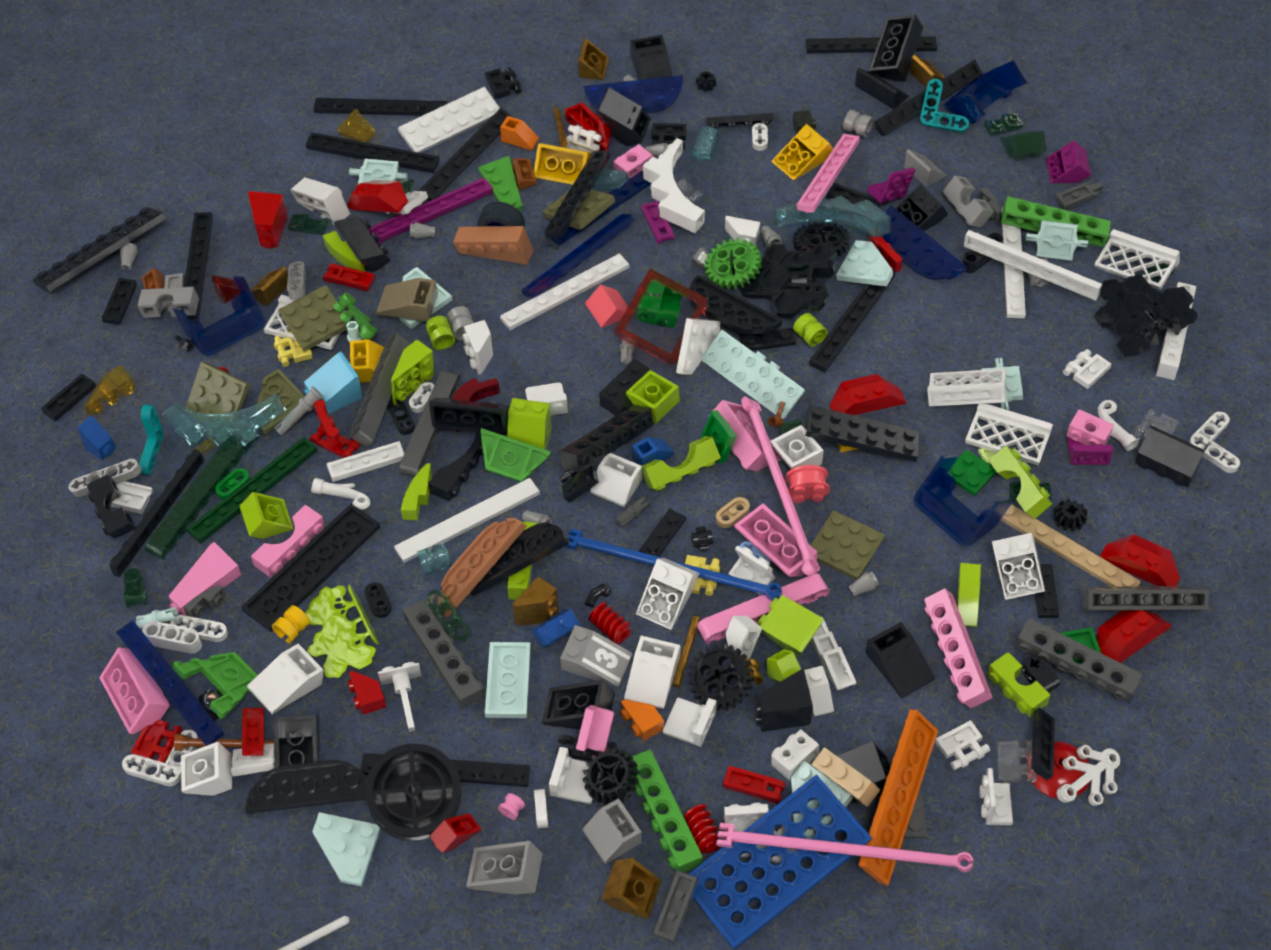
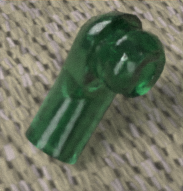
M801 419L783 422L779 429V436L802 425Z

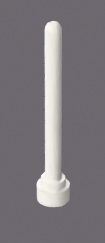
M343 916L278 950H298L347 925L350 921L349 917Z

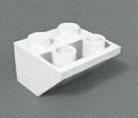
M485 320L464 326L465 334H462L464 344L466 345L464 346L465 354L467 357L470 356L472 370L477 369L478 375L482 374L493 356L491 333Z
M609 453L598 467L599 483L591 488L590 493L625 507L642 481V466Z

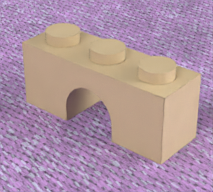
M825 747L812 763L819 772L834 783H837L866 807L869 806L880 791L872 781Z

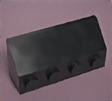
M916 15L887 17L869 68L870 73L892 81L906 80L911 67L912 56L916 52L924 28Z
M434 398L429 401L432 427L481 432L482 428L502 435H507L509 405L448 398Z

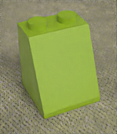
M512 398L508 412L507 437L546 450L552 431L550 403Z
M781 595L779 599L775 597L769 606L771 611L768 615L763 614L757 624L762 628L761 633L783 649L793 651L795 657L799 658L824 619L784 595Z

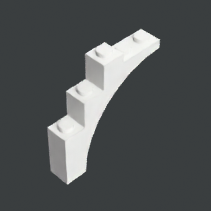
M677 138L673 143L669 144L667 150L658 159L652 157L648 162H645L642 168L643 179L652 183L650 187L653 199L660 202V217L696 233L705 222V210L689 201L679 190L674 180L673 170L677 160L683 153V141Z

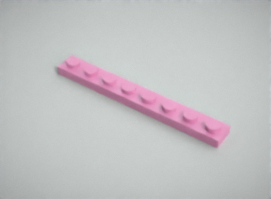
M842 135L797 203V210L807 213L815 212L858 146L860 136Z

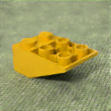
M806 124L771 162L794 181L824 163L833 148L828 141Z

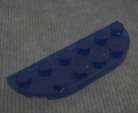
M683 75L588 85L583 88L587 100L596 109H598L607 88H611L641 106L646 113H653L667 109L677 99L682 89Z
M892 205L888 207L881 222L882 238L902 257L903 262L915 272L927 279L937 281V279H953L967 270L966 265Z

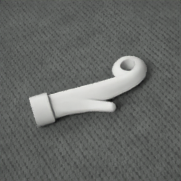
M1111 400L1103 401L1098 407V415L1100 419L1114 424L1111 436L1117 439L1126 451L1136 448L1139 441L1109 416V414L1116 411V403Z
M315 478L313 481L312 493L354 499L353 505L360 510L367 509L371 503L368 496L351 489L355 487L354 483L335 484Z

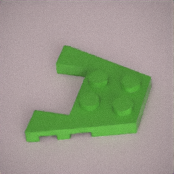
M235 652L212 655L209 659L204 660L194 658L186 663L176 661L173 662L172 669L183 680L202 672L224 695L210 703V708L220 719H223L250 692L247 685L258 676Z

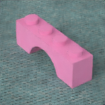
M304 505L292 517L295 530L288 540L280 544L264 543L251 555L253 565L270 578L277 574L288 561L297 555V552L302 547L304 548L315 535H318L324 529L323 517L307 505Z

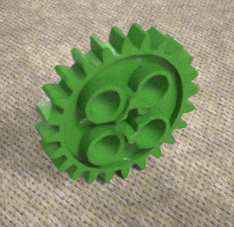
M730 238L729 243L723 240V245L717 243V249L711 248L712 254H707L708 259H705L706 265H704L707 277L711 282L722 288L726 285L727 290L731 286L737 289L739 284L741 287H744V282L750 284L749 279H756L754 274H759L758 268H762L760 251L751 241L747 243L746 239L740 242L739 238H737L733 242L732 238ZM731 252H733L734 257L733 263L731 258ZM733 264H734V268H735V275H734V276H733L734 273H733V269H732Z

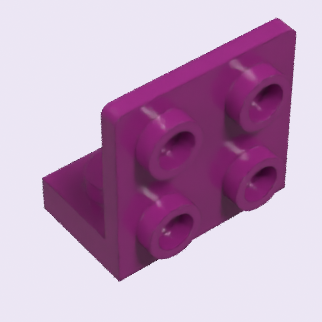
M909 168L890 173L886 182L869 185L867 192L879 203L903 198L908 192V187L914 178L916 169Z
M1067 437L1070 465H1109L1113 453L1112 445H1107V443L1106 445H1085Z

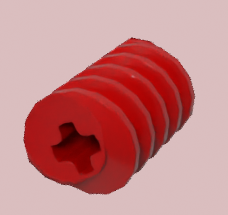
M602 602L590 613L588 619L599 630H602L605 635H608L609 639L614 640V643L620 645L631 635L632 630L629 629L630 622H624L625 618L623 616L618 618L619 613L617 611L613 612L611 606L607 608L608 604Z
M706 804L697 805L684 815L686 824L701 854L712 853L721 848L716 845L717 840L720 839L718 833H716L718 829L717 826H712L714 820L710 818V812L706 811Z

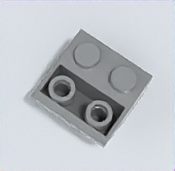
M619 798L601 808L582 829L604 864L609 863L642 843L641 830Z

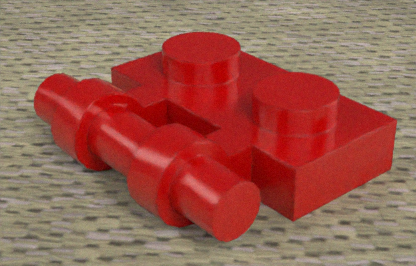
M162 720L155 721L154 724L143 728L131 750V754L153 759L156 754L159 755L157 761L165 763L174 746L175 734H180L182 728L175 725L173 730L169 731L168 722ZM167 739L165 746L161 747L162 740Z

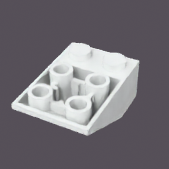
M1032 533L992 541L1005 600L1045 592Z
M658 558L636 614L671 630L687 603L700 573L666 558Z
M641 636L635 652L624 699L651 704L656 708L664 709L680 660V645Z
M297 644L281 653L247 685V688L271 714H274L321 686L324 670Z

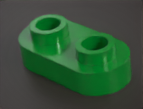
M237 468L223 478L215 487L218 498L224 500L250 479L248 471L243 468Z

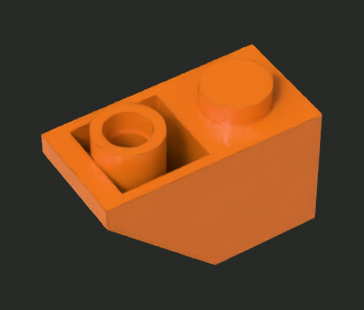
M507 116L500 127L502 142L532 151L539 141V137L523 120Z
M625 699L621 701V717L625 722H630L632 725L631 730L636 737L640 736L642 741H645L663 731L664 720L653 705Z

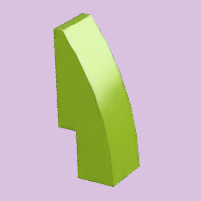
M336 230L323 235L325 247L336 260L348 268L365 272L364 265L359 262L347 242H342Z
M427 463L417 473L405 493L401 507L403 520H418L420 504L428 505L430 493L428 483L432 479L431 463Z
M960 563L957 606L965 626L977 627L981 564Z

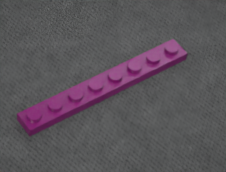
M484 177L413 208L409 214H400L372 226L370 230L378 235L380 238L378 242L381 243L410 230V224H414V222L424 224L492 194L493 188Z

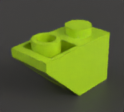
M783 649L767 659L768 677L780 682L801 670L794 652Z

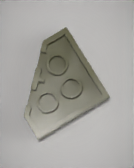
M279 368L263 378L262 390L259 393L257 411L253 418L254 424L264 435L273 431L274 427L299 404V399L305 397Z

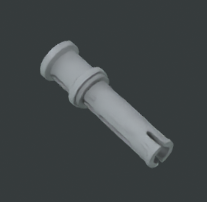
M312 386L310 388L311 391L304 398L301 397L299 399V404L274 427L280 435L283 436L307 411H312L317 400L324 399V396L315 387Z

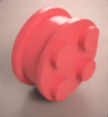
M817 465L799 466L791 469L785 475L786 482L789 484L788 491L794 503H801L806 499L820 502L830 492V487L826 483L828 471L824 467Z

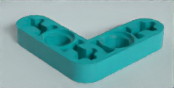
M939 79L930 80L922 107L921 124L926 127L953 132H966L969 128V121L966 117L938 112L943 84ZM937 84L938 88H936L935 95H933V86ZM933 99L936 101V105L930 107L927 105V101ZM928 111H930V119L932 120L926 122L925 118L927 117ZM942 118H947L949 120V124L943 126L940 124V120ZM952 119L955 120V121H954V123H955V124H954V127H951V126H952ZM960 121L964 122L963 124L966 126H962V128H959L958 124H960Z
M144 404L141 409V420L148 438L139 464L142 468L140 474L151 475L156 461L155 455L156 452H159L164 432L155 406Z

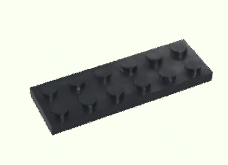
M812 405L808 407L805 436L913 462L917 461L919 447L918 430Z

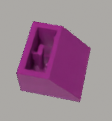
M1074 140L1046 158L1051 183H1079L1091 176L1087 152Z

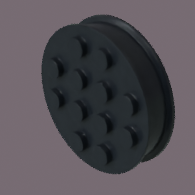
M405 744L387 751L375 762L367 777L365 795L369 812L381 830L400 840L420 841L429 839V836L444 820L456 816L461 802V786L454 764L444 753L424 744Z

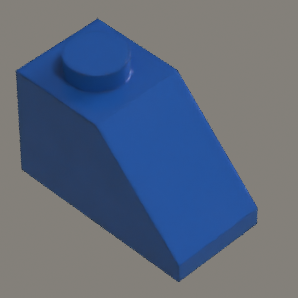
M90 416L78 427L87 451L101 460L113 453L115 445L112 437L94 417Z

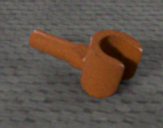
M781 401L776 416L769 418L768 424L770 426L781 427L783 425L781 416L785 402Z

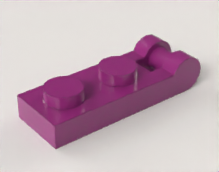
M658 201L641 205V211L657 244L663 243L664 240H674V233L668 221L660 217Z

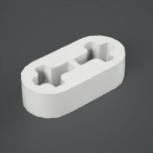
M756 123L752 127V146L758 151L765 150L768 145L767 126L763 123Z
M425 382L419 386L409 400L411 411L415 413L423 412L434 387L433 383Z
M545 789L534 790L537 829L548 828Z

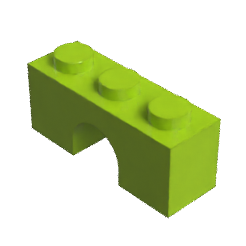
M1007 652L990 664L988 677L993 684H998L1002 688L1006 698H1011L1016 703L1017 709L1021 713H1026L1031 717L1036 709L1039 707L1042 709L1048 705L1051 695L1037 681L1028 686L1019 684L1015 678L1020 676L1022 665Z

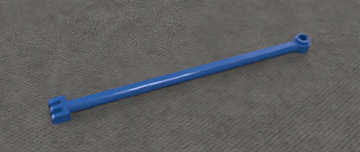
M570 529V535H567L570 542L564 546L573 550L581 546L653 566L656 560L661 558L582 537L583 532L576 529ZM673 561L700 573L699 578L760 593L771 601L775 597L779 599L782 595V588L777 583L765 585Z

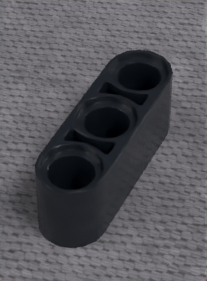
M991 233L987 236L1003 244V236L1001 234ZM969 249L963 256L962 270L966 273H974L993 258Z

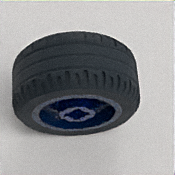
M492 202L485 205L477 221V227L524 226L525 228V218L516 207L508 203Z

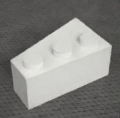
M303 178L290 189L297 203L312 212L314 210L322 214L320 217L324 219L328 217L332 220L333 225H335V221L345 219L350 214L342 197V192L338 187Z

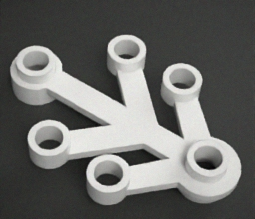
M1083 745L1077 750L1078 756L1081 759L1091 758L1099 761V763L1091 765L1079 762L1074 756L1065 758L1063 760L1065 769H1074L1086 773L1071 785L1065 784L1057 789V797L1061 802L1068 803L1075 799L1079 789L1091 781L1088 801L1092 806H1097L1103 803V796L1100 793V774L1104 769L1105 783L1102 785L1103 792L1105 794H1113L1117 791V784L1114 782V769L1119 766L1120 757L1115 750L1110 748L1098 752L1092 750L1088 745ZM1108 784L1112 787V791L1109 790Z

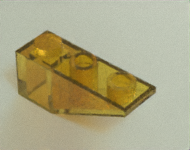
M121 365L103 376L84 404L88 417L91 416V413L96 415L102 411V406L99 404L102 398L110 405L117 402L118 397L113 391L120 397H123L124 395L131 394L136 388L132 376Z

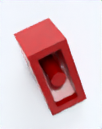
M467 813L444 820L429 837L434 842L436 848L441 853L454 850L482 829L472 815Z

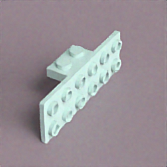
M723 330L719 332L706 353L702 356L701 360L775 415L781 401L785 402L781 416L782 419L786 418L805 392L804 388L779 371L780 366L773 361L770 363L766 362V356L759 351L755 354Z

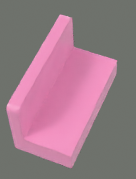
M593 705L587 707L576 749L585 751L590 748L604 752L614 712Z

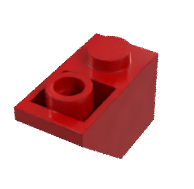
M355 671L349 672L351 680L347 682L350 692H355L356 697L353 698L356 710L361 709L362 715L386 708L378 681Z

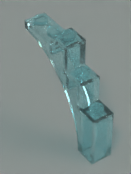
M842 195L829 200L823 198L814 213L797 210V203L799 201L774 209V224L777 227L800 222L822 221L853 226L869 233L873 237L890 233V216L868 199L852 204Z
M274 394L254 406L232 413H195L176 403L161 414L170 428L190 447L205 436L216 446H219L231 436L245 446L259 436L258 429L286 409L280 397Z

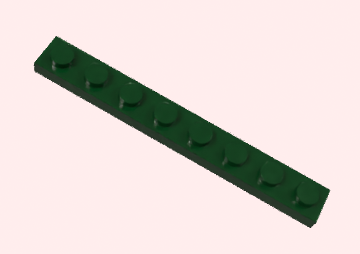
M303 437L187 528L188 533L201 544L241 512L240 505L252 492L266 493L317 452V447Z

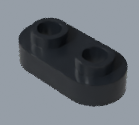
M376 582L368 584L364 593L373 615L378 618L387 617L391 613L392 607L383 585Z

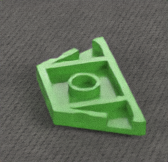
M481 428L485 471L522 482L550 457V451Z

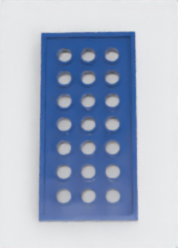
M817 774L743 831L775 835V828L781 826L786 829V832L782 835L786 837L808 839L804 834L807 830L813 829L817 832L816 836L812 838L813 840L840 842L835 839L836 834L839 832H844L848 835L847 839L840 843L866 845L872 839ZM811 800H817L820 805L817 809H810L808 803ZM795 813L803 816L802 820L798 823L791 821V816ZM825 816H831L834 819L830 825L822 824L821 820ZM733 842L732 848L722 847L688 874L699 879L692 898L735 950L854 855L837 853L821 855L818 851L802 849L790 852L787 848L775 846L759 849L757 844ZM744 853H749L752 856L751 860L747 863L739 860L740 856ZM780 856L782 862L780 865L774 866L770 863L771 858ZM804 859H811L813 865L805 869L801 866V862ZM730 866L734 868V873L731 876H724L722 874L725 867ZM761 869L765 872V875L762 879H755L753 873ZM786 873H794L796 875L793 882H786L784 880ZM715 880L717 886L713 890H708L705 888L707 881ZM739 883H745L748 885V888L745 892L739 893L736 891V886ZM770 886L778 887L779 891L775 896H769L766 893ZM721 897H729V905L722 907L718 904ZM757 899L761 901L760 908L753 910L749 907L752 900ZM734 914H743V921L741 923L732 922Z

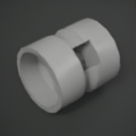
M849 110L843 123V130L850 133L856 131V135L866 138L865 132L869 133L871 131L874 119L871 116L865 114L861 116L859 112Z
M459 306L451 309L447 314L454 337L459 341L463 340L462 334H465L464 326L474 323L469 309Z

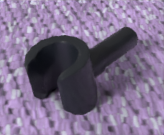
M175 336V339L180 343L179 347L181 349H186L189 352L194 347L193 342L189 339L183 341L180 336Z

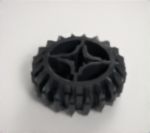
M606 747L605 753L598 750L599 756L591 755L593 761L591 763L586 762L589 768L583 770V773L586 775L582 778L585 783L584 788L589 793L588 795L591 798H595V801L598 803L602 802L604 805H608L609 802H613L618 798L621 802H624V796L631 797L629 791L636 790L633 784L639 782V779L636 777L640 774L637 769L638 764L636 761H633V757L627 754L625 750L620 751L615 747L612 751ZM607 772L613 775L615 781L612 778H609L610 776L607 774Z

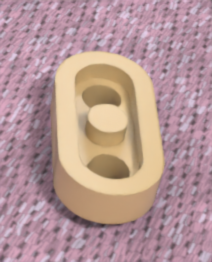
M742 497L734 498L717 511V525L721 528L732 527L749 513V501Z

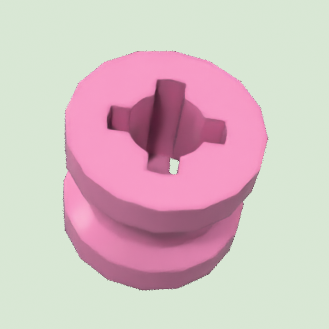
M508 793L505 797L506 801L500 804L498 810L506 817L516 820L519 810L525 807V803L518 796Z

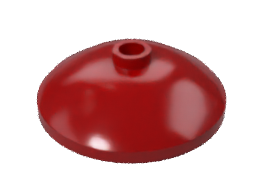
M1054 741L1053 777L1046 780L1031 769L1032 754L1028 761V775L1033 785L1040 792L1058 799L1057 789L1065 784L1071 785L1086 773L1074 769L1067 770L1058 762H1063L1069 756H1074L1079 762L1090 764L1088 758L1081 759L1078 756L1077 747L1066 742ZM1090 781L1077 791L1076 796L1082 794L1087 789Z

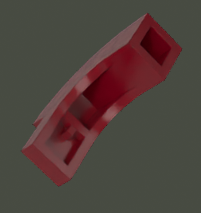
M474 378L463 384L456 391L452 399L477 402L481 399L500 394L499 382L497 378L479 383L477 378Z

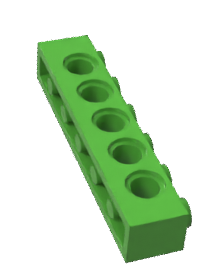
M1007 196L1003 206L1002 224L1036 232L1040 231L1042 220L1078 224L1077 239L1088 240V244L1101 247L1105 246L1109 237L1111 223L1109 220Z
M651 749L632 756L633 761H636L638 764L637 769L640 773L636 776L639 782L634 785L636 787L635 793L637 797L641 796L644 801L642 803L643 810L646 815L650 814L652 818L650 821L652 829L655 833L658 832L661 837L659 843L662 850H667L670 856L668 857V862L671 869L684 873L697 868L702 864L703 857ZM643 775L650 776L647 779L641 778ZM650 793H657V794H659V795H657V796H650L649 794H650ZM661 810H664V811H666L667 813H666V814H659L658 812L661 811ZM669 828H673V829H675L676 831L670 833V832H667L666 830L669 829ZM679 846L685 848L682 851L675 850V848Z

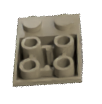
M415 278L385 285L376 314L428 321L438 296L436 280Z

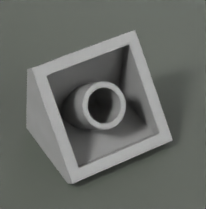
M910 149L906 151L904 168H915L914 177L924 186L928 187L947 176L924 155Z

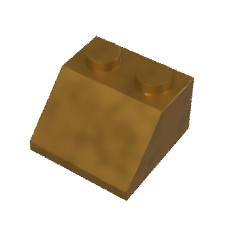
M537 577L512 603L515 624L517 626L539 624L558 614L557 588Z
M633 858L615 860L601 900L616 910L649 919L662 879Z

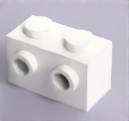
M800 729L796 734H791L783 746L777 747L772 752L771 765L791 781V776L803 761L811 763L819 755V744Z

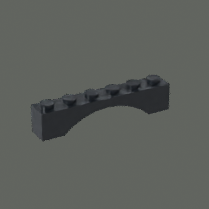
M476 432L472 445L463 456L450 465L436 471L428 483L430 494L447 501H451L453 496L457 497L460 492V486L463 482L466 483L468 481L470 471L478 466L479 458L483 455L481 432Z

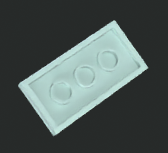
M490 642L485 718H527L530 642Z

